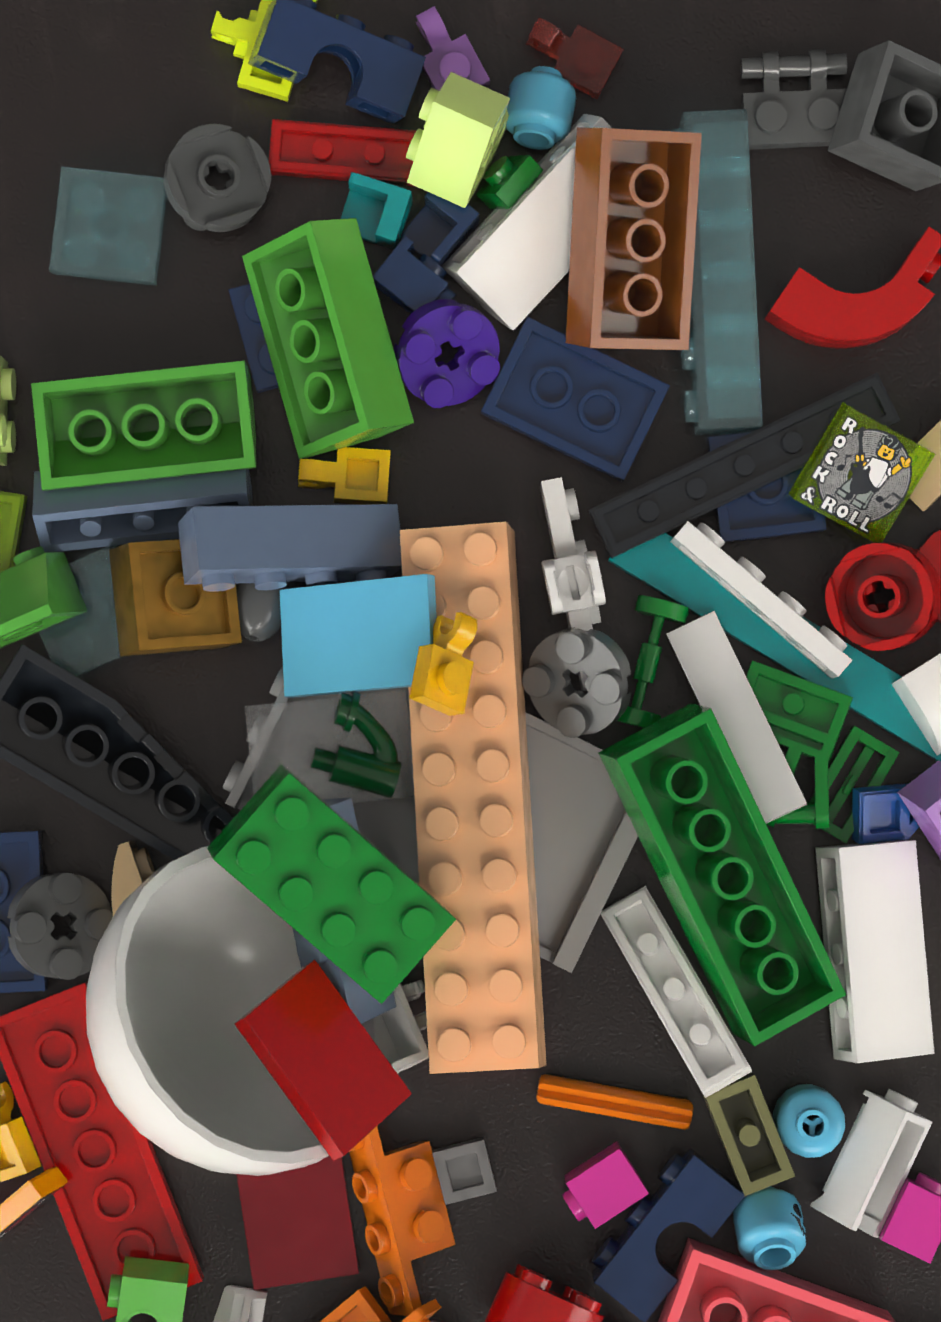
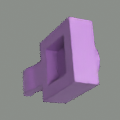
M435 6L416 16V25L431 53L425 55L426 59L422 69L432 88L440 91L450 72L484 87L490 85V79L466 34L451 41Z

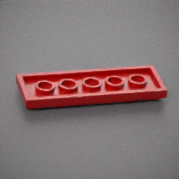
M88 981L1 1015L0 1059L44 1171L52 1167H58L68 1181L54 1194V1197L102 1320L105 1321L117 1316L118 1308L107 1307L111 1275L123 1274L125 1256L188 1263L187 1287L202 1282L204 1275L152 1142L140 1134L117 1108L96 1070L87 1037L86 988Z

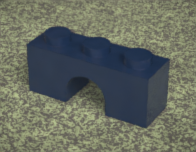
M273 0L269 4L248 64L297 84L308 75L315 55L320 53L336 55L346 63L351 73L352 84L345 103L346 105L391 124L405 117L426 59L425 56L413 52L414 45L393 35H385L384 39L368 33L364 31L366 25L363 22L347 15L337 14L333 18L316 10L317 4L312 0Z
M691 1148L683 1157L676 1153L669 1159L658 1175V1179L663 1182L650 1199L645 1196L632 1206L624 1219L630 1225L617 1241L609 1237L598 1249L591 1261L596 1266L592 1272L594 1283L643 1322L648 1320L678 1282L675 1270L663 1262L656 1254V1242L660 1233L671 1224L687 1222L697 1226L712 1238L744 1198V1194L737 1184Z

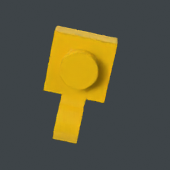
M344 447L337 450V462L300 459L298 487L308 489L335 487L334 503L360 505L387 504L391 450Z
M456 612L455 621L443 615L437 616L433 626V644L419 646L409 699L449 716L464 714L474 662L462 657V654L472 643L476 635V618L463 612Z
M6 1081L0 1083V1182L27 1174L42 1166L22 1116L11 1120L14 1095Z

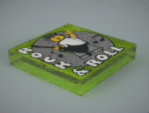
M843 402L788 494L794 500L872 542L882 543L936 454Z

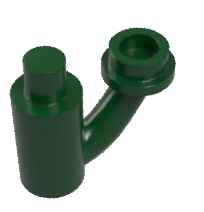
M353 692L352 695L341 693L333 724L343 726V731L350 732L354 724L372 746L373 754L338 745L336 752L315 747L310 768L329 773V782L392 798L401 770V762L398 761L396 746L385 728L367 709L359 704L360 693Z

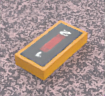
M52 1167L28 1180L0 1204V1239L68 1183L58 1167Z

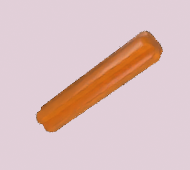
M548 1074L541 1075L536 1093L537 1101L540 1104L682 1130L689 1128L693 1115V1104L686 1099Z

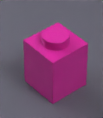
M617 1141L564 1175L565 1183L569 1190L562 1194L565 1202L578 1221L587 1217L595 1229L649 1194L645 1183Z
M920 1172L916 1180L906 1177L879 1238L930 1264L941 1242V1182Z

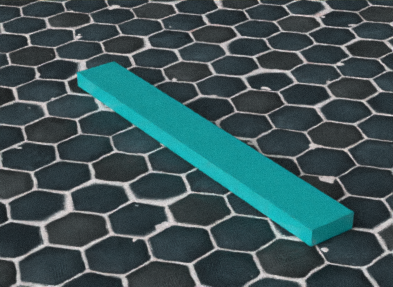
M665 533L613 559L611 557L608 559V562L670 600L688 607L689 611L698 617L715 611L726 634L799 678L853 697L850 706L851 710L933 760L941 761V754L938 756L935 754L892 686V683L902 678V676L846 643L847 647L843 653L851 658L852 661L839 677L830 678L670 542L673 539L672 536ZM802 617L817 631L820 630V626L816 625L815 623L811 622L805 617Z

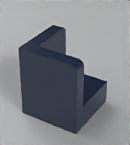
M428 192L425 195L426 205L402 232L401 240L405 236L414 242V250L418 255L421 256L424 253L442 266L479 225V213L468 204L466 208H463Z

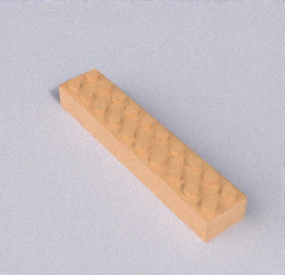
M506 521L400 530L402 576L419 574L435 576L437 616L443 615L455 621L456 612H463L477 619L476 635L472 643L462 654V657L474 662L464 714L449 716L409 699L419 885L456 918L454 923L423 957L430 1074L541 1068L547 1064L525 697L522 684L523 663L515 531Z

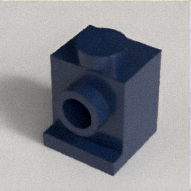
M406 236L373 275L376 288L409 314L431 301L439 299L454 300L457 296L456 293L449 289L448 283L443 280L447 272L424 253L418 259L414 257V242Z

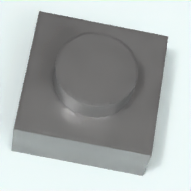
M484 1137L432 1150L445 1205L497 1192Z

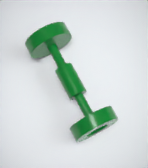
M638 595L634 611L654 617L648 643L642 642L633 676V679L638 681L632 705L627 707L624 714L617 721L645 728L661 719V715L641 710L647 685L648 683H654L662 652V647H659L658 643L664 620L685 624L689 608L663 599Z

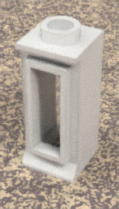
M888 1089L885 1097L867 1090L864 1091L863 1095L869 1097L866 1104L863 1103L824 1185L822 1190L824 1194L810 1205L854 1231H857L859 1228L876 1238L881 1233L932 1124V1121L914 1112L918 1105L916 1101L891 1089Z

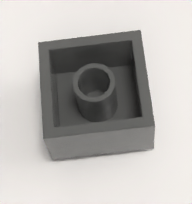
M890 40L858 53L828 151L914 191L940 184L941 64Z

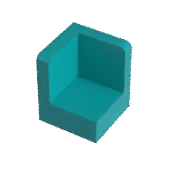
M351 172L348 181L350 191L341 219L356 218L362 240L394 250L400 243L401 234L404 231L413 203L412 191Z

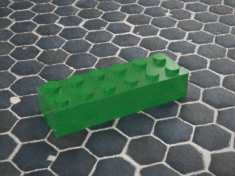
M690 703L598 753L734 1035L755 1047L846 996V992L711 708Z

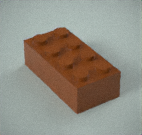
M577 127L566 343L587 348L689 350L702 133Z

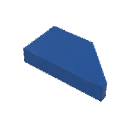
M909 783L853 788L852 815L854 831L852 833V840L858 844L908 840L919 826L897 792Z

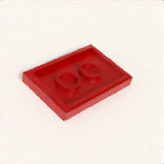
M316 960L304 965L234 1023L333 1161L345 1156L412 1094Z

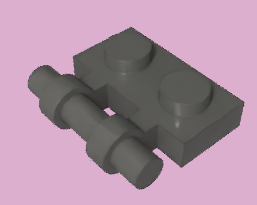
M825 49L808 50V55L779 56L778 51L761 52V57L741 58V79L761 78L762 90L759 93H743L741 97L744 150L830 145L847 89H827L826 78L827 75L847 74L846 53L826 54ZM808 76V90L780 92L779 77Z

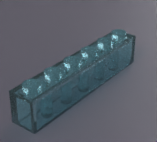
M747 109L683 112L680 128L671 129V131L702 133L689 350H681L682 369L692 370V390L684 391L685 422H694L695 435L753 432L763 427Z

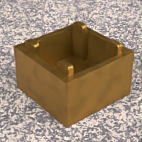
M180 539L131 542L109 550L120 656L216 649L242 643L236 584L232 589L217 592L204 591L202 584L184 585Z

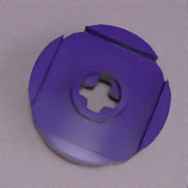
M439 299L426 303L416 309L402 325L405 331L400 337L399 346L396 343L394 345V353L403 384L413 395L423 400L432 408H442L463 403L477 395L486 385L495 381L499 375L500 363L498 357L500 347L494 326L479 310L471 305L458 303L456 300ZM448 342L453 348L458 347L457 353L450 362L446 364L443 361L435 362V358L442 354L440 346L443 343Z

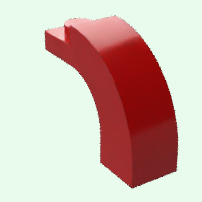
M928 227L892 280L884 286L866 293L852 294L835 290L799 267L764 320L795 339L819 347L854 348L885 339L907 325L935 295V293L918 283V280L921 279L928 284L940 268L941 254L938 251L941 248V234Z

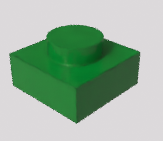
M530 155L503 156L488 168L484 174V179L487 182L476 195L489 209H510L541 174L543 169Z

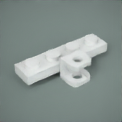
M562 477L541 481L540 491L554 559L541 562L552 615L566 613L569 628L588 631L593 629L592 624L601 623L599 605L606 603L597 554L595 550L587 552L585 540L575 541L571 521L580 519L574 488L564 490ZM580 671L578 676L581 691L583 692L587 691L584 682L588 677L583 671Z

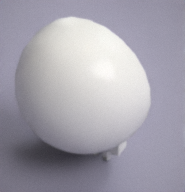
M208 846L201 847L160 867L123 901L98 943L86 988L87 1037L95 1067L114 1104L137 1131L168 1154L214 1172L255 1176L270 1175L306 1167L329 1156V1154L234 1025L235 1022L301 969L293 929L214 861L207 849ZM422 980L404 986L399 984L393 991L397 1007L362 1023L397 1074L429 1058L427 1046L420 1032L427 1028L426 1011L414 1016L408 1003L419 998L425 992Z

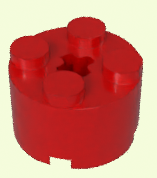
M899 543L866 544L848 552L836 566L826 587V609L835 629L851 642L868 650H891L914 643L936 624L941 609V582L932 563L919 550ZM881 582H883L885 589H893L895 593V599L888 603V611L884 603L876 604L874 600V594L882 589Z
M517 1264L514 1274L506 1271L485 1322H602L605 1316L599 1313L602 1303L596 1301L595 1298L567 1285L561 1295L550 1290L553 1281L547 1279L546 1276Z

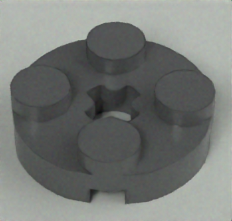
M206 124L193 128L181 137L166 160L163 177L168 200L174 210L184 218L185 223L197 231L227 232L246 225L265 203L266 195L270 188V165L260 145L249 136L245 138L237 132L230 131L232 127L227 125ZM216 166L219 173L228 172L230 180L224 184V190H216L214 186H209L206 183L205 178L209 175L208 167Z
M566 628L548 636L532 653L529 668L525 670L522 677L523 688L530 695L533 705L541 717L551 726L558 729L564 736L570 738L594 734L612 725L624 714L631 698V693L627 694V677L631 675V670L626 655L612 638L594 629L585 631L582 629ZM583 671L588 678L585 680L584 686L588 691L587 694L580 690L576 691L570 682V672L576 674Z
M58 872L35 877L20 888L9 906L7 919H11L9 926L11 936L7 937L10 950L25 969L37 976L71 980L77 976L84 975L91 970L98 943L113 918L110 903L104 892L94 882L84 876ZM54 914L59 916L68 914L71 920L69 924L71 930L67 937L59 935L54 939L50 934L55 927L54 923L50 920Z

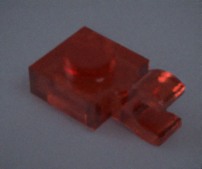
M538 18L527 41V44L532 48L558 60L554 69L562 74V78L566 79L573 87L595 99H598L624 50L578 24L572 36L568 37L555 25L541 18Z

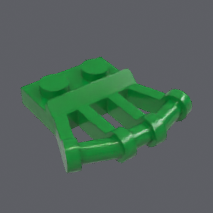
M752 660L746 678L779 746L788 749L785 759L793 775L796 772L802 754L815 759V802H807V805L766 825L774 828L776 824H816V829H829L828 764L852 704L853 697Z

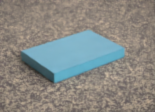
M419 574L280 590L284 697L295 698L411 687L419 646L433 644V626L437 618L435 576Z

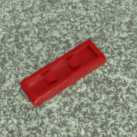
M272 119L269 151L271 175L349 181L351 172L392 185L414 186L407 183L414 161L407 159L406 154L416 130Z

